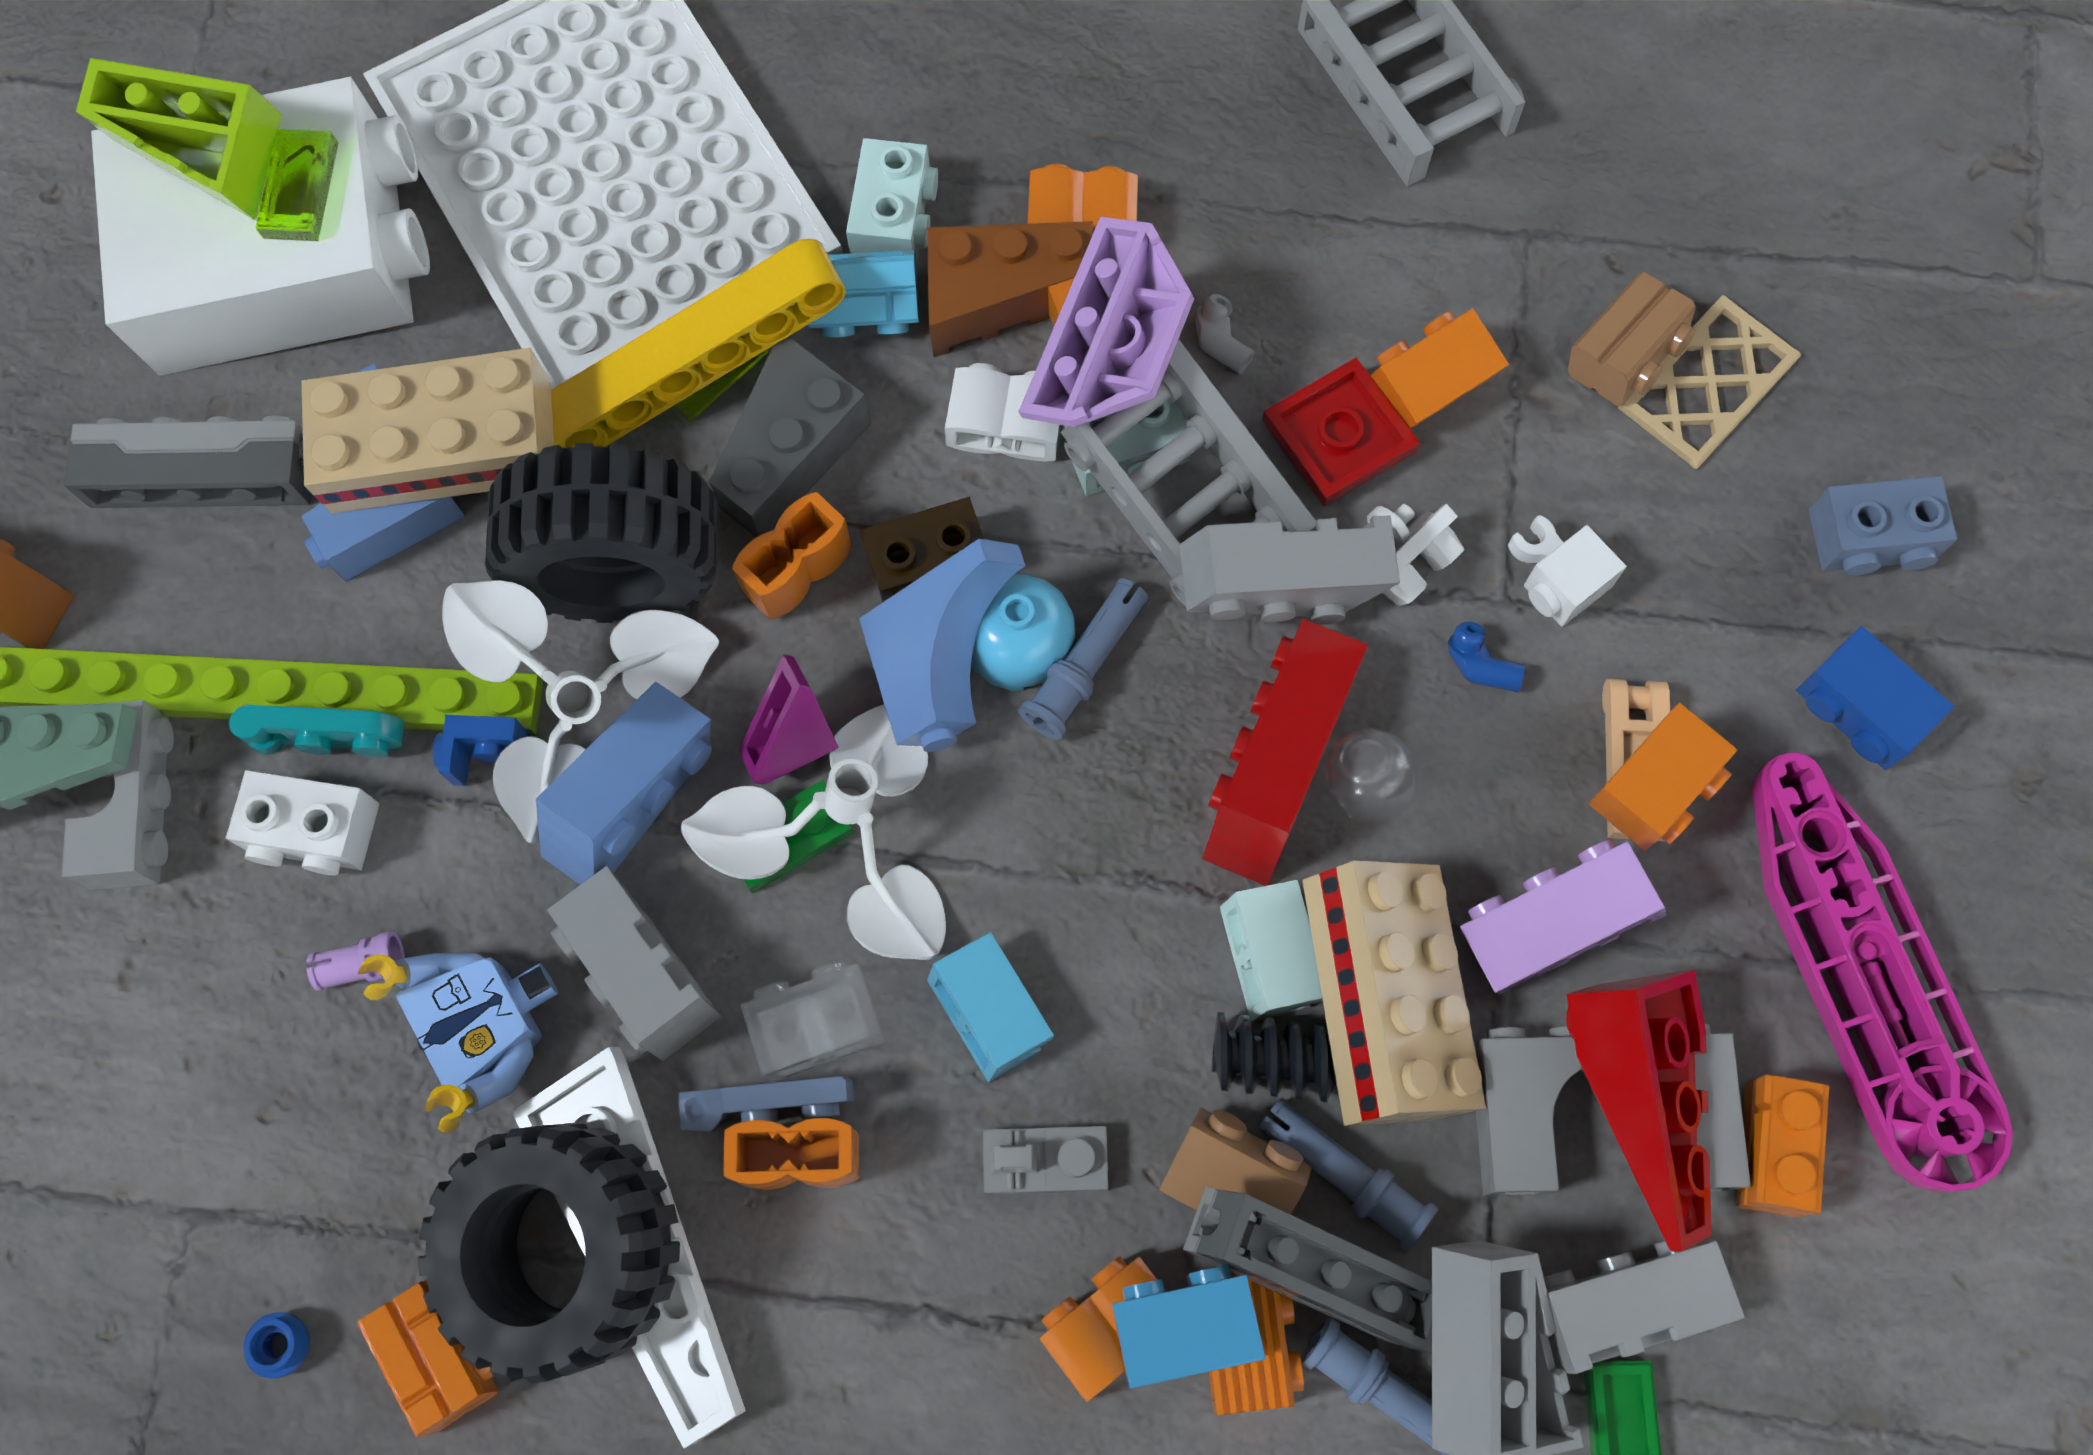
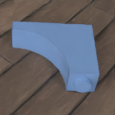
M373 363L358 372L377 370L378 368ZM454 496L333 514L322 503H319L301 517L311 534L310 537L304 540V544L316 564L322 570L331 566L346 582L465 517Z
M979 538L859 618L896 745L922 746L925 752L940 751L954 745L957 742L956 735L976 724L970 687L973 647L981 621L995 595L1015 573L1025 567L1019 545Z

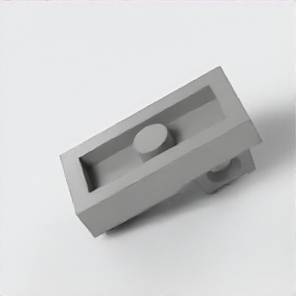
M1106 1126L983 1130L984 1194L1108 1191Z

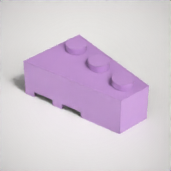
M1612 839L1600 842L1578 855L1582 863L1578 867L1562 875L1558 873L1556 867L1550 868L1525 881L1523 886L1527 892L1505 903L1501 895H1498L1468 911L1472 920L1461 925L1460 928L1495 993L1502 994L1568 963L1570 959L1598 945L1600 947L1618 939L1620 934L1648 920L1652 923L1667 916L1662 901L1628 841L1615 847Z

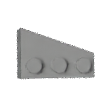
M1480 1240L1432 1247V1449L1450 1455H1554L1584 1447L1580 1428L1569 1425L1562 1394L1564 1395L1568 1392L1570 1386L1566 1370L1555 1368L1548 1336L1554 1334L1556 1328L1537 1253Z

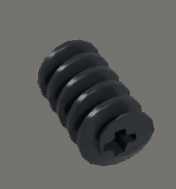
M1217 1012L1211 1072L1217 1073L1221 1091H1229L1235 1076L1241 1075L1246 1094H1253L1260 1078H1266L1270 1095L1278 1097L1285 1080L1292 1083L1295 1098L1302 1100L1310 1083L1316 1084L1320 1101L1327 1103L1337 1081L1330 1042H1328L1323 1023H1313L1306 1039H1303L1298 1021L1289 1020L1282 1036H1278L1274 1019L1266 1017L1257 1034H1254L1249 1015H1240L1233 1030L1229 1031L1224 1013Z

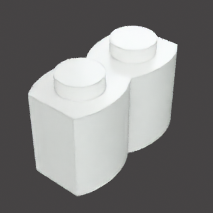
M975 363L969 367L955 368L945 424L947 446L973 453H1002L1018 459L1042 462L1056 461L1061 425L1025 419L1018 412L1035 371L1026 372L1024 375L1010 376L1002 373L997 367L986 363Z

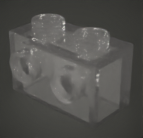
M836 961L823 965L811 972L812 980L792 987L789 986L787 981L766 985L753 992L755 1000L740 1005L762 1076L769 1082L773 1083L887 1042L865 975L858 963L849 967L846 961Z

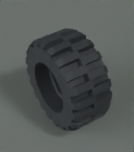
M575 443L574 447L562 448L560 445L545 447L540 454L535 455L529 452L519 456L513 464H507L495 477V481L490 486L485 554L486 572L491 580L514 582L530 590L541 601L546 615H563L568 620L581 621V619L596 620V623H613V620H623L630 614L644 610H664L670 612L680 610L683 612L691 608L696 601H701L716 579L717 501L714 493L699 473L695 470L690 471L685 463L675 458L670 460L662 458L659 452L648 449L635 451L628 449V445L610 443V447L593 446V443Z
M580 1123L510 1129L508 1133L493 1134L478 1142L474 1150L475 1152L463 1153L449 1168L448 1174L453 1180L437 1184L429 1201V1204L435 1207L433 1216L423 1218L419 1235L420 1240H426L425 1255L418 1257L419 1276H427L430 1291L423 1294L429 1314L438 1312L443 1324L438 1327V1330L449 1346L461 1343L465 1347L461 1353L462 1358L478 1370L491 1366L490 1372L495 1378L510 1382L524 1378L529 1383L548 1382L563 1376L566 1377L604 1364L606 1360L624 1354L636 1345L637 1335L649 1332L659 1319L660 1310L654 1304L669 1300L675 1284V1278L667 1275L669 1264L679 1262L680 1242L671 1241L670 1224L679 1222L675 1205H664L660 1192L664 1191L667 1185L659 1171L646 1172L642 1167L647 1161L646 1155L634 1144L619 1145L621 1140L617 1133L605 1128L589 1129L586 1124ZM543 1188L556 1194L569 1206L580 1225L585 1244V1265L581 1282L573 1298L563 1310L547 1304L533 1292L522 1274L517 1256V1234L521 1218L530 1201Z

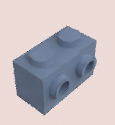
M1942 476L1827 487L1808 509L1822 572L1844 570L1848 576H1858L1874 572L1881 566L1901 565V568L1907 571L1919 570L1936 564L1938 557L1957 541Z

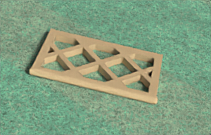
M1724 295L1693 326L1695 334L1683 353L1677 358L1668 354L1659 364L1662 366V370L1648 392L1651 389H1664L1668 414L1651 415L1638 405V402L1647 393L1641 395L1636 391L1623 406L1620 405L1618 407L1619 410L1685 460L1694 469H1698L1801 357V353L1797 349H1794ZM1723 314L1737 325L1739 337L1710 338L1708 328ZM1768 348L1782 359L1770 373L1756 374L1752 349ZM1740 349L1744 374L1715 375L1712 350ZM1686 351H1700L1703 376L1674 377L1673 365ZM1746 386L1747 398L1735 412H1720L1717 387ZM1705 388L1709 413L1679 414L1676 389ZM1710 425L1712 437L1697 451L1683 440L1681 426Z

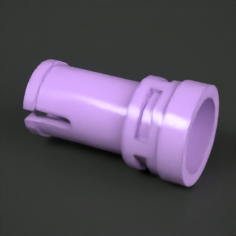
M387 931L379 933L372 938H363L356 945L320 953H310L306 963L309 965L317 964V967L306 968L309 982L314 990L321 991L328 987L364 979L371 983L380 979L384 980L383 976L377 972L358 974L357 972L365 959L375 954L389 956L395 963L399 959L405 958L401 940L396 932Z

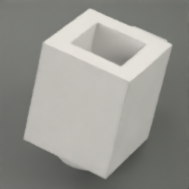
M1541 515L1537 516L1530 526L1532 532L1540 539L1539 544L1526 542L1518 532L1512 536L1508 543L1509 550L1515 558L1526 563H1537L1525 582L1524 587L1528 590L1530 601L1534 607L1544 616L1553 617L1561 627L1610 590L1627 567L1588 525L1563 542L1557 535L1553 524Z

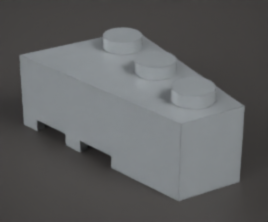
M1391 515L1372 516L1369 524L1355 529H1338L1336 518L1318 519L1316 521L1317 531L1301 532L1282 531L1281 521L1207 525L1179 544L1187 612L1210 613L1211 619L1219 621L1233 620L1245 614L1261 615V620L1268 623L1288 621L1296 616L1310 617L1311 622L1318 625L1340 622L1346 618L1345 613L1400 583Z
M607 866L547 909L558 926L550 932L553 939L571 961L576 957L580 958L590 973L584 979L586 984L605 1008L610 1004L623 1022L618 1026L620 1031L639 1055L649 1051L664 1061L722 1017L622 881Z
M1664 1240L1654 1244L1658 1256L1635 1262L1632 1251L1594 1261L1598 1273L1575 1280L1572 1268L1543 1276L1556 1332L1548 1336L1555 1368L1566 1370L1567 1374H1577L1593 1369L1592 1363L1619 1355H1622V1358L1644 1352V1348L1669 1340H1681L1744 1319L1742 1308L1717 1241L1695 1244L1684 1251H1670Z

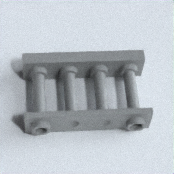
M1302 0L1298 24L1299 33L1407 187L1426 177L1434 145L1491 117L1505 137L1515 133L1525 105L1522 90L1513 78L1507 77L1452 0H1407L1421 21L1370 46L1364 43L1360 44L1349 27L1404 0H1355L1343 7L1336 4L1333 5L1330 0ZM1435 38L1449 58V60L1397 86L1393 83L1388 84L1377 66ZM1463 77L1478 98L1426 126L1421 123L1417 124L1405 108L1406 105Z
M1180 340L1177 341L1154 399L1115 412L1093 429L1088 423L1076 427L1067 426L1060 432L1067 440L1064 448L1070 459L1082 471L1090 470L1171 576L1170 588L1184 606H1186L1179 549L1180 543L1177 539L1235 492L1239 494L1244 493L1257 510L1255 513L1256 520L1252 523L1281 521L1282 531L1289 532L1310 531L1316 526V520ZM1165 401L1175 402L1188 419L1186 422L1187 429L1127 475L1107 447ZM1201 446L1205 449L1210 448L1223 465L1221 467L1222 474L1162 521L1142 493Z

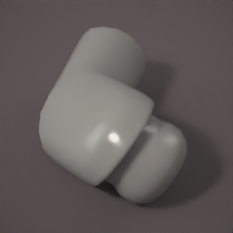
M1219 294L1209 295L1205 298L1203 306L1197 309L1195 316L1198 344L1205 353L1238 374H1242L1250 364L1255 351L1231 337L1230 318L1228 316L1233 310L1230 301Z

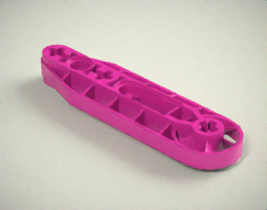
M1797 752L1778 755L1760 768L1754 777L1751 787L1764 891L1878 1148L1893 1171L1915 1187L1936 1193L1978 1188L1996 1177L2010 1156L2013 1130L2007 1107L1886 847L1828 782L1815 760L1808 755ZM1790 784L1792 787L1784 789L1782 785ZM1801 809H1804V813L1799 815L1797 818L1794 817V814L1799 812ZM1803 829L1811 831L1817 836L1821 843V853L1813 851L1806 845L1802 837ZM1855 841L1869 856L1878 878L1872 879ZM1777 858L1798 901L1796 906H1790L1780 884ZM1828 863L1830 868L1820 873L1818 869ZM1883 886L1905 933L1904 935L1898 936L1878 893V887ZM1840 892L1843 899L1835 901L1831 894ZM1803 913L1824 962L1816 964L1795 915ZM1909 942L1930 987V993L1925 994L1902 945L1903 943ZM1821 971H1829L1850 1017L1849 1021L1842 1023L1821 976ZM1929 1000H1936L1959 1051L1952 1053ZM1899 1020H1902L1912 1042L1911 1044H1909ZM1888 1024L1891 1025V1028L1896 1036L1900 1048H1897L1896 1043L1887 1026ZM1854 1027L1877 1079L1868 1081L1846 1032L1848 1028ZM1915 1055L1920 1068L1910 1070L1905 1058ZM1962 1057L1967 1070L1959 1068L1956 1062L1957 1058ZM1878 1085L1881 1086L1883 1091L1879 1101H1877L1872 1090L1873 1087ZM1944 1121L1949 1134L1941 1136L1938 1132L1937 1123ZM1984 1131L1993 1133L1992 1144L1981 1142ZM1915 1153L1920 1157L1928 1159L1920 1170H1917L1909 1163ZM1965 1154L1973 1177L1959 1184L1946 1158Z

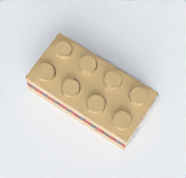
M531 347L301 380L304 486L331 514L487 492L495 481V477L507 464H513L519 456L532 452L536 455L540 454L545 447L555 446L550 378Z
M1351 861L1303 879L1344 1126L1433 1121L1486 1109L1481 1084L1482 1077L1476 1058L1470 1026V1015L1466 1005L1458 963V951L1454 942L1446 901V889L1443 884L1440 865Z

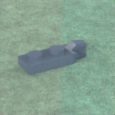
M839 1076L680 1092L679 1113L681 1130L715 1132L726 1118L731 1117L733 1113H741V1122L750 1120L779 1121L778 1109L802 1107L803 1119L840 1115L839 1103L855 1102L853 1080H850V1077Z

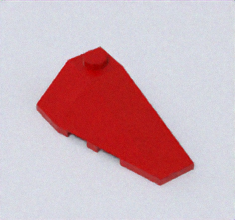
M1683 970L1597 984L1566 994L1568 1002L1566 1024L1569 1034L1575 1042L1578 1061L1669 1250L1684 1251L1712 1235L1710 1157L1705 1148L1697 1145V1128L1700 1124L1701 1113H1708V1091L1696 1090L1695 1054H1705L1707 1049L1706 1029L1695 970Z

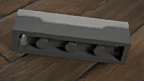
M216 416L207 419V422H182L174 418L159 417L153 419L152 423H128L114 418H102L97 423L72 425L70 439L72 444L69 446L64 486L89 508L310 505L311 492L304 486L303 428L296 420L283 416H267L262 421H237L228 417Z
M1205 1187L1183 1248L1184 1251L1218 1266L1228 1265L1229 1271L1240 1276L1247 1275L1249 1280L1381 1340L1432 1354V1281L1252 1196ZM1411 1301H1415L1416 1313L1413 1319L1408 1324L1402 1322L1406 1319Z

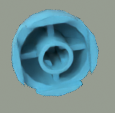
M1027 573L1014 574L995 595L981 621L972 653L971 666L973 670L990 685L1009 691H1024V687H1031L1040 683L1043 685L1048 678L1047 670L1058 660H1064L1076 643L1074 615L1063 593L1046 579Z

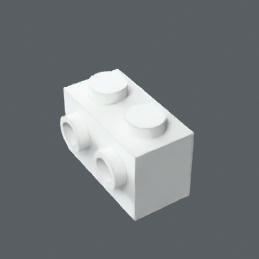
M245 770L226 839L246 850L245 859L263 865L281 866L283 858L303 861L302 868L325 875H338L340 867L362 871L380 803L360 788Z

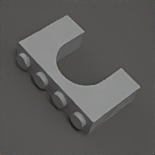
M1705 1024L1707 1053L1695 1054L1696 1090L1708 1091V1113H1701L1700 1124L1697 1128V1145L1705 1148L1710 1157V1192L1735 1191L1751 1187L1733 1033L1711 1034L1710 1025ZM1567 1026L1549 1029L1550 1037L1526 1038L1524 1028L1488 1030V1039H1481L1474 1045L1478 1067L1481 1072V1084L1486 1109L1476 1111L1483 1196L1547 1195L1559 1191L1553 1111L1558 1094L1564 1084L1572 1075L1583 1071L1577 1058L1574 1039L1569 1034Z

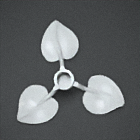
M502 580L457 582L450 584L446 588L443 598L442 621L448 644L458 662L468 672L482 680L502 682L509 679L516 672L522 661L548 683L546 701L550 709L560 719L551 732L548 743L533 736L519 738L500 753L493 769V785L497 798L520 830L524 839L530 844L539 842L536 798L586 750L577 744L567 743L559 745L560 739L566 731L571 730L573 724L585 723L597 714L601 705L600 692L606 690L607 684L618 673L623 672V685L626 691L635 699H638L655 681L681 698L695 685L708 659L719 644L715 634L689 617L664 610L638 611L621 620L612 630L610 646L619 662L610 665L596 680L592 681L586 675L572 670L563 671L555 675L529 653L542 644L548 629L545 608L530 590L514 582Z
M885 704L857 716L835 735L834 738L839 748L829 753L832 769L829 773L825 792H816L812 802L790 824L784 825L786 812L781 801L765 789L754 786H740L725 790L712 797L695 814L682 821V834L691 849L701 860L723 874L750 880L770 876L786 865L789 858V847L785 837L797 834L820 809H825L827 814L838 823L847 825L857 823L861 830L866 875L871 885L857 889L848 903L847 922L854 938L870 952L884 957L930 960L938 956L945 939L946 920L943 903L934 884L921 871L908 865L893 867L882 879L877 871L872 834L873 816L870 813L875 793L893 797L913 790L924 778L928 766V753L923 751L922 746L896 745Z

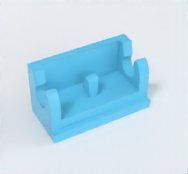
M991 932L933 963L927 981L988 1083L1040 1052V1047L1054 1037V1034Z

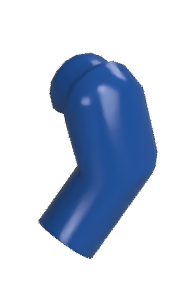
M1463 622L1456 626L1454 634L1448 640L1449 654L1465 679L1478 685L1519 692L1524 678L1525 665L1492 658L1484 644L1485 630L1479 624Z

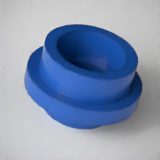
M283 1312L271 1313L261 1317L251 1326L244 1341V1357L247 1365L254 1373L264 1378H282L294 1373L304 1363L310 1349V1335L304 1322L293 1314ZM282 1333L287 1338L288 1347L286 1352L278 1358L272 1353L271 1343L276 1335Z

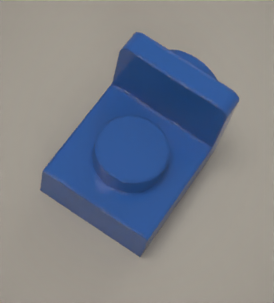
M445 715L443 733H438L434 740V765L438 768V772L453 786H466L471 754L475 760L495 763L500 753L508 745L519 738L531 735L516 718Z

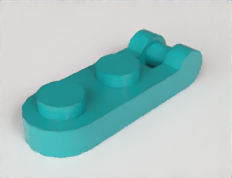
M244 705L237 708L231 714L229 728L235 736L243 742H247L249 746L264 755L274 754L284 745H294L296 750L309 754H330L332 747L352 748V752L362 756L381 758L387 757L389 750L398 749L402 746L405 722L399 717L375 711Z

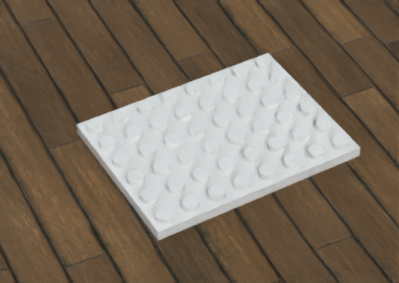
M509 0L363 73L386 115H398L403 120L414 147L419 172L522 349L531 347L550 378L551 390L798 240L817 239L822 243L828 255L843 254L841 244L684 0Z

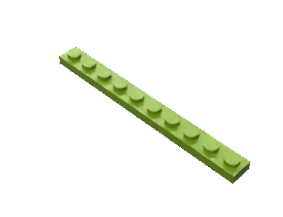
M0 647V707L85 705L144 700L167 717L230 720L231 714L237 708L244 705L365 710L399 717L404 720L405 729L440 731L444 729L445 715L516 718L530 735H536L544 682L539 675L532 673H514L505 681L491 682L482 680L467 670Z

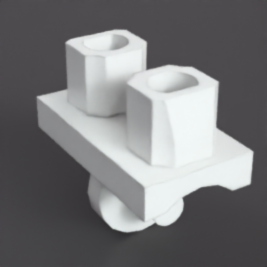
M1402 504L1394 513L1383 506H1377L1367 516L1369 524L1372 516L1391 515L1400 583L1384 591L1383 594L1396 605L1409 604L1427 586L1426 581L1410 564L1419 554L1434 571H1438L1451 564L1464 551V547L1449 527L1458 516L1448 504L1442 505L1435 513L1423 512L1409 527L1406 524L1415 516V513L1406 504Z

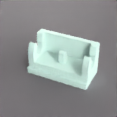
M1298 880L1238 891L1220 906L1251 1022L1263 1020L1266 1017L1310 1008L1311 1003L1323 1001L1309 918Z

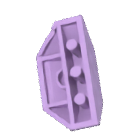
M1100 217L1018 411L1022 418L1076 427L1155 398L1193 304L1194 297L1152 223Z

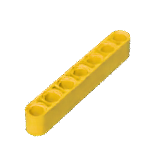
M808 238L788 245L551 390L555 445L569 448L574 447L575 443H593V446L606 447L832 311L844 299L846 290L822 243L817 239Z

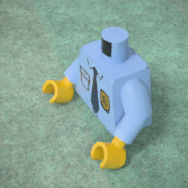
M433 953L401 958L397 963L389 956L375 954L367 957L357 972L358 974L377 972L385 980L384 983H375L366 987L363 994L370 1000L384 998L390 992L393 985L396 984L401 989H404L395 994V997L441 1083V1086L436 1087L430 1093L424 1112H430L438 1106H447L453 1110L452 1113L447 1114L440 1120L438 1129L444 1133L453 1132L459 1127L465 1110L469 1113H475L515 1091L534 1057L533 1047L542 1038V1034L530 1010L558 994L552 978L541 963L512 979L503 965L491 957L484 958L476 953Z

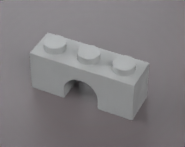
M144 700L99 703L125 704L138 711L128 766L125 769L103 776H114L115 780L114 794L103 810L89 817L65 819L62 877L89 890L158 885L161 878V866L166 863L168 858V842L163 833L164 809L169 806L171 800V787L166 777L167 753L172 750L174 744L173 728L169 717Z

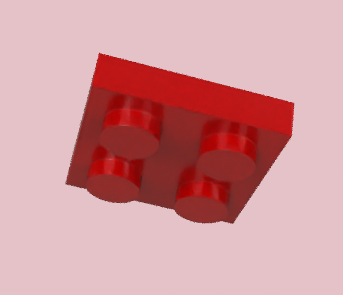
M1357 357L1264 410L1262 417L1265 426L1324 507L1415 454L1420 444Z

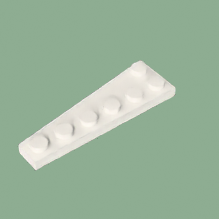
M620 1047L606 1048L512 1111L520 1128L580 1123L586 1124L589 1129L605 1128L617 1133L621 1140L619 1145L634 1144L646 1155L647 1161L642 1166L646 1172L659 1171L667 1185V1188L660 1192L664 1205H675L625 1056ZM554 1194L585 1255L583 1234L574 1213L561 1198ZM676 1209L679 1223L670 1224L671 1241L680 1242L679 1262L669 1264L667 1275L675 1278V1284L669 1300L654 1304L660 1310V1317L649 1332L637 1335L636 1345L632 1349L683 1448H687L746 1410Z

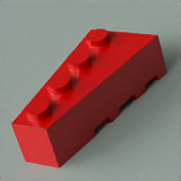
M1302 619L1294 639L1283 635L1270 668L1279 671L1274 684L1263 680L1250 710V713L1259 716L1253 730L1242 726L1229 759L1238 762L1233 777L1221 773L1209 801L1208 807L1218 812L1202 857L1203 860L1268 886L1368 644L1306 619Z

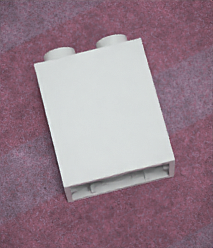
M351 76L262 95L282 114L255 220L117 143L101 130L91 131L105 324L159 376L414 322L408 279L428 275L430 259L421 225L411 209L400 210L397 185L413 182L418 178V166L414 147L408 130L400 116L393 115L378 119ZM310 145L331 168L329 174L312 153L308 152L281 172L282 165ZM303 172L304 174L307 172L305 177L307 175L308 177L310 176V183H317L315 188L317 186L318 188L320 187L318 192L320 190L321 192L323 191L321 196L324 194L325 198L320 219L271 216L278 192L280 191L281 193L287 183L292 185L297 178L298 180ZM270 223L290 224V227H278L269 225ZM298 224H300V225H319V227H318V228H299V227H298Z

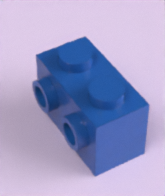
M1862 625L1795 690L1805 699L1807 707L1815 716L1825 722L1834 724L1851 740L1853 748L1861 757L1872 763L1879 764L1885 771L1909 755L1955 707Z

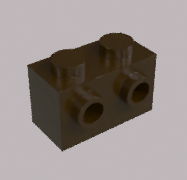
M970 496L860 530L882 603L979 538L984 539Z

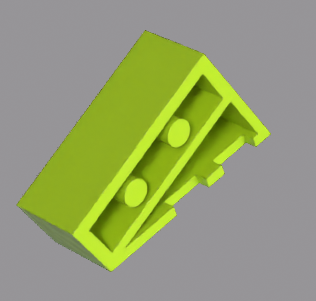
M90 58L76 112L117 143L255 220L282 114L249 84Z

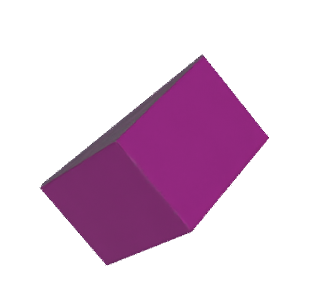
M783 654L738 750L753 783L762 785L839 748L798 663L793 656Z

